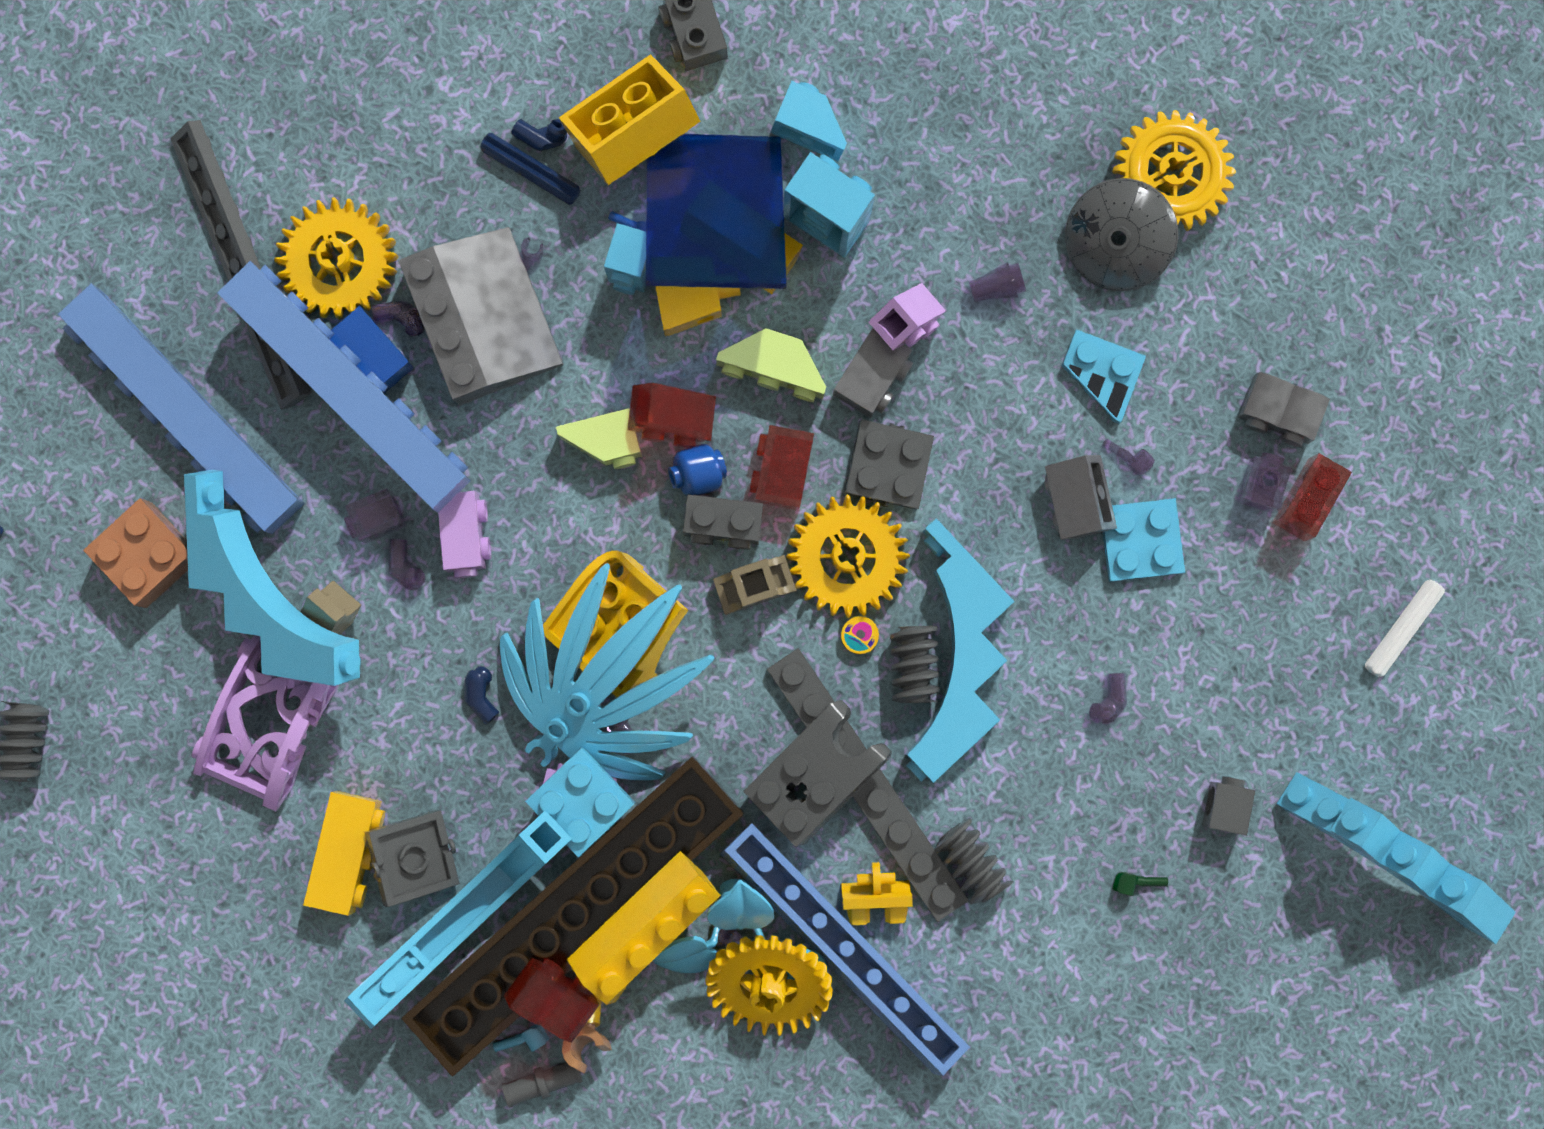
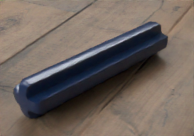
M488 133L482 140L480 148L483 153L568 205H572L577 200L581 191L577 184L493 133Z

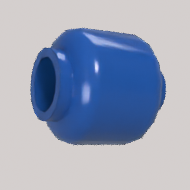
M700 444L676 452L673 457V466L668 468V475L674 489L680 488L685 496H700L718 490L722 484V479L727 476V470L723 456L718 449L713 450L710 445Z

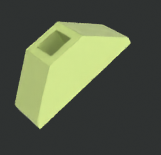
M765 328L718 352L716 358V365L723 367L721 373L729 377L743 379L745 374L757 378L759 386L770 390L778 391L779 386L794 390V397L808 402H814L815 397L824 398L826 385L801 339Z

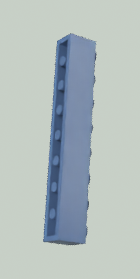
M249 261L217 293L433 510L439 513L471 481L464 474L468 467L453 452L446 456L437 447L441 440L426 425L419 429L410 420L415 414L399 398L393 403L383 393L388 387L372 371L366 376L357 367L361 360L346 345L339 349L330 340L335 334L319 318L312 322L303 313L308 307L292 291L286 296L277 287L281 280L266 265L259 269Z
M91 283L58 313L66 323L63 330L77 344L85 342L92 350L88 354L90 359L103 371L109 368L118 377L114 384L127 397L131 398L135 395L143 403L139 410L154 425L159 421L169 431L165 435L167 440L180 452L186 449L194 457L190 463L198 472L206 470L223 471L224 500L231 506L236 502L246 512L242 518L254 531L258 533L262 529L267 533L273 534L305 504L101 289Z
M752 823L720 853L742 878L770 903L776 913L811 949L825 958L828 966L933 1074L944 1076L970 1048Z

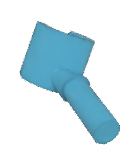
M535 1024L521 1034L494 1042L493 1049L497 1052L526 1042L531 1052L543 1046L549 1040V1036L541 1025Z

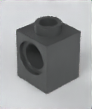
M1222 776L1221 783L1210 782L1202 826L1247 836L1256 790L1244 788L1245 780Z

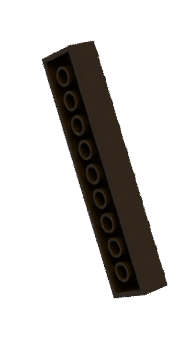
M692 756L401 1019L453 1077L570 972L572 967L567 958L675 855L681 851L692 861L744 814L743 810L701 763Z

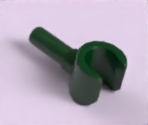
M1119 872L1115 877L1112 889L1122 894L1134 896L1136 885L1143 887H1167L1168 878L1144 877L1127 872Z

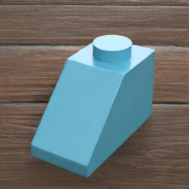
M791 81L770 133L839 161L847 142L826 95L819 93V90L809 83Z

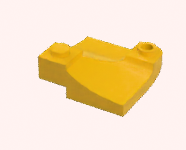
M612 550L593 560L574 581L543 624L544 636L559 649L568 622L587 586L604 564L608 563L610 565L594 628L579 665L582 671L602 646L623 625L643 608L667 592L643 570L644 567L629 554L621 551ZM623 566V573L618 577L617 569ZM676 600L667 619L644 655L612 692L616 697L658 675L655 673L659 659L672 634L688 612V609L678 600Z

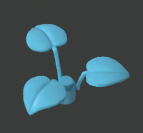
M742 879L727 880L720 885V899L707 912L708 921L714 926L711 938L706 942L698 936L675 940L652 962L660 967L679 973L705 971L709 967V962L715 959L716 952H718L713 948L717 945L721 929H754L756 935L764 937L761 928L772 922L774 910L770 903L753 889L747 881ZM806 949V953L814 952L818 955V961L824 962L826 964L827 971L830 969L825 958L822 955L815 951ZM787 972V975H788V978H787V979H793V980H795V979Z

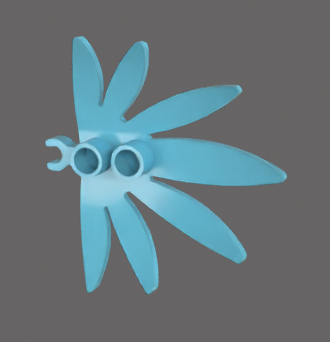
M606 563L598 570L587 586L568 622L557 655L553 687L549 684L548 659L539 598L531 602L526 623L525 657L528 675L508 632L500 637L502 669L507 687L517 707L525 718L544 734L536 736L527 744L525 749L528 754L536 747L544 750L545 758L541 761L540 765L545 767L555 759L558 754V748L571 758L583 747L611 777L627 780H658L665 775L666 772L664 770L611 752L643 753L667 749L688 742L693 737L692 733L666 731L602 732L600 728L625 721L658 705L698 676L714 661L715 657L708 655L666 671L628 690L606 706H601L604 700L626 678L649 648L682 590L681 585L674 586L631 618L602 646L585 667L577 681L574 682L573 678L586 651L603 597L610 565Z

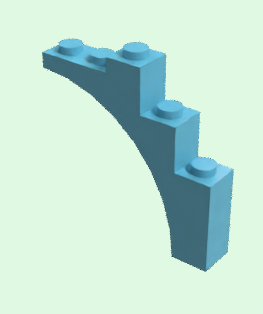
M1298 772L1295 773L1277 802V805L1285 811L1364 856L1433 902L1462 926L1494 944H1497L1516 913L1484 881L1450 864L1433 847L1400 831L1382 813L1353 798L1348 799Z

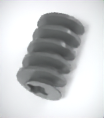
M898 627L900 631L891 634L890 640L900 643L901 646L892 649L890 654L900 658L901 662L891 665V670L902 674V677L892 680L891 683L892 686L902 689L903 692L893 695L892 701L898 703L938 702L929 699V696L940 692V687L929 684V680L939 677V672L928 668V665L939 661L938 656L928 653L929 649L938 646V642L927 638L928 634L938 631V627Z
M1 701L11 706V708L0 711V717L8 721V725L0 726V734L6 736L5 740L0 741V750L3 751V755H0V779L29 782L28 778L40 775V770L30 766V763L42 760V755L33 751L32 748L45 744L44 739L34 734L47 730V725L38 721L37 718L49 715L50 711L40 705Z
M968 818L939 838L941 841L934 851L936 853L949 852L943 864L944 866L957 864L958 867L952 874V878L956 879L965 876L967 880L960 890L964 892L974 889L975 893L969 900V903L972 905L986 902L1005 890L1014 881L1001 882L1006 875L1005 868L992 870L998 858L996 855L983 856L988 850L989 844L987 842L975 844L981 832L978 829L966 831L972 822V819Z

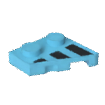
M1076 329L1062 367L1073 379H1076L1083 386L1085 392L1093 400L1100 404L1110 415L1113 422L1120 424L1146 356Z

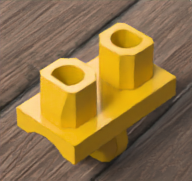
M871 862V873L857 874V883H841L843 910H847L851 925H866L870 923V909L884 908L885 922L890 924L905 923L908 907H913L909 880L896 881L895 872L880 873L879 862Z

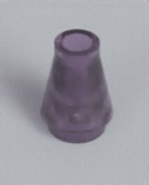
M1006 262L983 276L969 281L975 303L984 300L1018 298L1019 293L1026 292L1019 263L1009 265Z

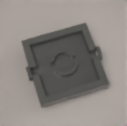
M861 419L858 425L844 494L856 497L864 496L865 499L873 500V504L879 502L880 506L888 507V504L918 510L934 436L904 429L905 426H895L893 423L884 425Z
M434 810L365 832L372 859L370 865L375 871L373 876L377 879L383 906H394L460 884L452 855L456 853L455 844L451 838L448 839L441 810Z

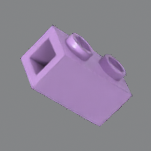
M921 283L893 297L869 323L892 350L904 344L910 348L921 338L923 340L926 339L940 326L936 320L946 310Z
M475 491L459 492L438 513L443 570L448 573L454 572V578L476 577L477 570L486 569L485 560L491 559L489 537H483L482 522H488L487 504L485 499L479 500V494Z

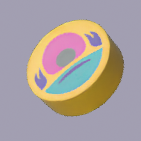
M863 616L851 618L844 624L841 630L842 644L849 652L854 654L870 652L876 646L879 639V631L876 624Z

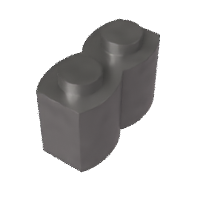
M1258 372L1253 377L1238 417L1246 420L1245 426L1253 431L1267 433L1268 429L1282 434L1280 440L1302 447L1303 443L1309 444L1315 440L1330 398L1312 390L1293 385L1278 377Z

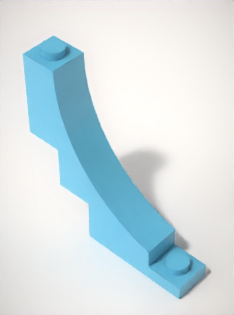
M206 470L184 474L189 588L224 593L225 631L260 636L262 674L331 686L360 678L359 640L339 635L311 621L298 611L272 583L252 548L240 510L224 509L223 471Z
M937 518L924 529L923 533L927 536L924 540L925 545L937 557L944 554L948 558L934 572V575L942 590L949 614L952 639L951 665L946 689L932 721L919 740L905 754L911 760L906 764L907 768L921 782L927 777L932 783L1000 721L975 691L1005 664L1007 659L982 632L1015 602Z

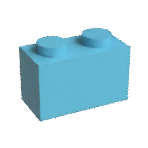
M617 223L604 264L608 281L614 283L613 289L629 295H634L635 290L645 292L652 269L651 260H655L657 253L654 234Z

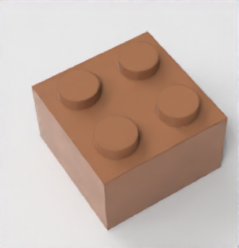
M141 498L83 550L129 601L138 607L148 608L188 571L186 538L152 502Z

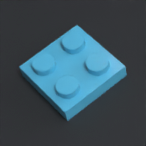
M1176 498L1112 505L1117 529L1102 532L1109 582L1185 573Z
M583 747L525 801L538 816L546 811L572 838L566 845L578 858L636 803Z

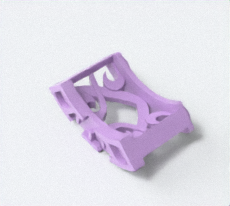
M254 635L252 639L245 638L241 643L237 653L238 661L217 700L204 735L199 738L194 746L192 758L196 759L193 773L198 776H202L205 773L264 799L262 806L277 811L294 786L297 772L307 747L301 744L302 740L307 736L306 731L309 725L316 727L339 685L331 686L283 677L276 678V676L262 674L257 669L258 661L261 658L260 636ZM247 679L254 683L242 690ZM288 689H292L289 699L298 696L301 700L300 706L295 710H290L287 707L286 696ZM277 691L276 707L283 720L290 724L288 732L268 733L252 744L244 727L241 707L257 697ZM227 722L229 723L231 733H224ZM269 742L276 743L279 748L276 757L270 756L269 750H265L262 756L259 753ZM222 744H226L230 749V754L225 759H235L241 753L245 758L240 767L217 758V753ZM251 766L264 778L249 772Z

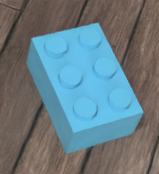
M810 152L784 190L783 218L845 258L870 221L875 194L871 192L872 187L860 177L852 176V178H849L840 172V166L830 157L823 154L818 157Z

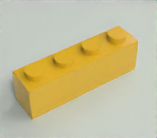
M680 851L567 958V961L585 988L606 1005L615 1003L629 983L721 895L703 871Z

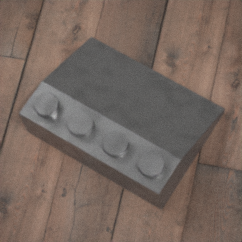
M509 227L432 246L398 260L452 400L459 406L564 365Z

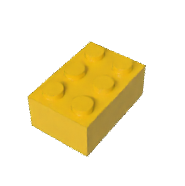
M651 54L559 117L576 149L607 185L623 177L628 171L655 155L660 149L679 136L684 135L689 129L701 122L685 89Z

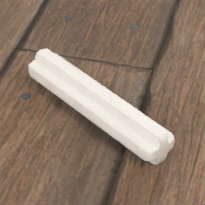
M1433 580L1424 582L1365 663V668L1377 677H1383L1445 593V589Z

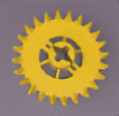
M1177 110L1172 112L1170 120L1167 119L1163 112H1158L1156 123L1149 117H1144L1142 120L1144 129L1138 126L1130 128V134L1133 135L1134 139L1130 137H1123L1120 144L1127 150L1117 151L1114 158L1124 163L1114 166L1112 173L1123 175L1124 177L1122 178L1143 181L1156 189L1159 188L1164 192L1170 193V195H1166L1161 192L1171 204L1178 224L1179 221H1182L1186 231L1192 228L1193 217L1200 226H1203L1207 220L1205 211L1212 217H1215L1219 212L1215 202L1220 205H1225L1228 202L1227 196L1221 190L1231 191L1234 188L1233 183L1225 178L1232 177L1236 173L1233 167L1226 165V163L1233 160L1234 155L1232 153H1223L1222 151L1228 145V141H1216L1215 137L1219 133V129L1213 128L1207 131V120L1205 118L1198 124H1195L1194 115L1191 112L1187 114L1184 120H1181ZM1172 145L1171 153H1168L1163 158L1153 154L1161 147ZM1178 145L1191 150L1192 153L1186 155L1178 152ZM1149 160L1156 166L1154 174L1150 176L1148 174ZM1199 165L1201 167L1200 181L1191 176L1193 168ZM1168 168L1171 171L1176 169L1180 170L1183 168L1178 177L1175 174H1172L1170 176L1166 175L1162 178V176L1165 174ZM1185 184L1196 187L1188 194L1177 196V191Z
M335 197L331 199L330 209H326L324 204L317 200V213L315 214L303 206L304 221L294 216L290 217L296 227L295 231L285 228L281 229L282 233L289 239V243H276V247L286 253V256L274 258L275 263L286 267L285 270L277 273V277L281 280H291L283 287V291L285 293L297 292L296 296L303 303L307 301V313H313L320 307L319 315L323 319L327 318L331 310H333L336 319L340 320L344 315L345 309L351 313L359 305L365 310L370 311V298L377 301H382L383 299L378 291L379 288L390 289L392 287L385 277L397 274L396 269L388 265V263L396 261L399 257L394 252H388L389 249L395 246L396 240L394 238L383 239L390 231V227L387 224L377 227L380 221V215L377 212L367 218L368 207L365 204H361L360 208L355 212L354 203L350 198L346 200L343 209H341ZM342 233L353 238L343 242L341 239H338L337 234ZM321 239H324V240L321 241V243L317 246L316 251H313L314 247L318 244V242H319ZM358 242L363 249L364 262L356 260L351 250ZM332 245L340 253V255L337 256L338 269L330 261V259L333 258L332 252L334 251ZM311 257H315L321 266L317 276H315L311 268ZM354 266L361 267L362 269L359 274L351 281L349 273ZM340 271L343 273V277H344V280H345V281L342 280V276H341ZM329 274L336 278L337 285L333 286L321 281Z
M848 494L845 495L843 506H839L835 498L831 496L828 510L817 502L815 508L818 516L814 517L808 512L803 513V517L808 524L807 527L798 524L794 525L795 531L801 538L788 539V543L798 549L797 552L786 555L788 560L795 561L798 564L789 570L791 575H801V579L795 583L796 589L808 588L804 601H808L815 596L818 598L816 610H821L828 603L830 604L831 616H835L839 607H843L846 618L851 617L853 607H857L860 614L865 616L867 603L876 610H880L881 606L878 597L881 596L891 601L893 596L888 587H902V583L895 578V575L907 574L908 570L899 565L898 562L908 559L910 554L898 551V548L906 544L908 539L895 538L894 535L901 529L902 525L888 526L887 523L892 516V512H887L879 517L877 515L880 506L879 502H876L868 510L865 509L864 496L860 498L856 506L852 505L850 495ZM840 530H856L859 534L856 539L845 538ZM862 534L872 543L875 554L865 552L864 546L859 541ZM835 535H837V537L839 538L840 542H839V541L837 542V540H836V538H835ZM829 537L834 546L831 554H820L824 541ZM842 545L843 547L846 546L849 551L855 549L858 552L854 558L855 567L848 561L841 563L839 560L842 554ZM820 559H831L833 566L837 570L833 579L823 570ZM865 559H875V565L867 576L862 565ZM856 569L859 572L861 578L857 576L855 572ZM842 572L850 574L855 583L844 584L836 580Z
M755 935L754 941H751L748 937L740 938L739 944L731 942L727 944L726 950L721 949L716 952L715 959L709 962L705 982L707 985V996H713L712 1007L717 1008L723 1003L721 1008L722 1018H725L729 1012L734 1011V1026L739 1023L740 1019L745 1017L748 1018L747 1032L751 1031L756 1022H760L762 1034L765 1036L771 1023L776 1026L778 1036H781L784 1023H788L791 1026L792 1033L795 1034L798 1029L799 1019L803 1021L806 1029L811 1025L812 1016L816 1021H820L822 1011L826 1012L828 1010L829 1001L832 998V977L827 973L826 964L818 961L816 953H806L807 947L803 944L793 946L792 940L788 938L780 942L777 936L771 935L769 940H765L762 935ZM750 969L753 974H745ZM787 972H788L795 980H793V979H787V978H788Z

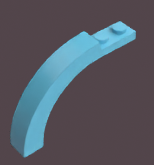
M544 811L344 1001L372 1029L572 838Z

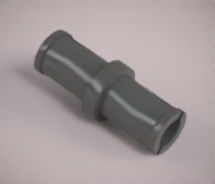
M567 1062L545 1070L542 1067L536 1068L533 1074L508 1083H502V1090L506 1103L510 1108L513 1105L539 1096L545 1099L551 1096L550 1092L583 1081L581 1073L569 1066Z

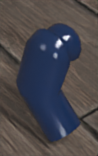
M519 119L511 131L514 137L537 151L561 146L567 139V131L558 119L552 120L550 124L540 129Z
M479 666L475 670H470L465 677L464 700L483 723L487 725L500 712L486 697V685L492 681V674L486 667Z

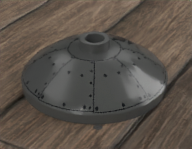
M1131 178L1110 179L1091 187L1076 201L1066 222L1065 245L1073 266L1087 281L1106 290L1131 291L1150 284L1167 269L1177 249L1179 236L1178 222L1169 201L1150 184ZM1122 231L1126 235V242L1124 244H1116L1112 239L1114 232Z

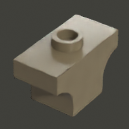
M785 555L772 559L766 558L730 570L729 573L713 579L725 615L797 591Z
M332 581L321 591L317 588L306 598L301 613L323 628L341 635L353 623L361 604L335 581Z

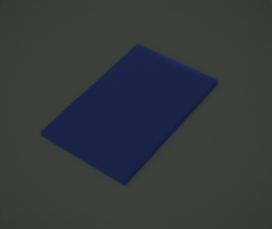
M684 134L660 149L655 155L647 158L646 286L786 289L781 137Z

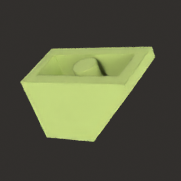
M629 408L556 427L557 434L562 440L606 466L613 464L614 469L633 466L636 464L635 458L642 457Z

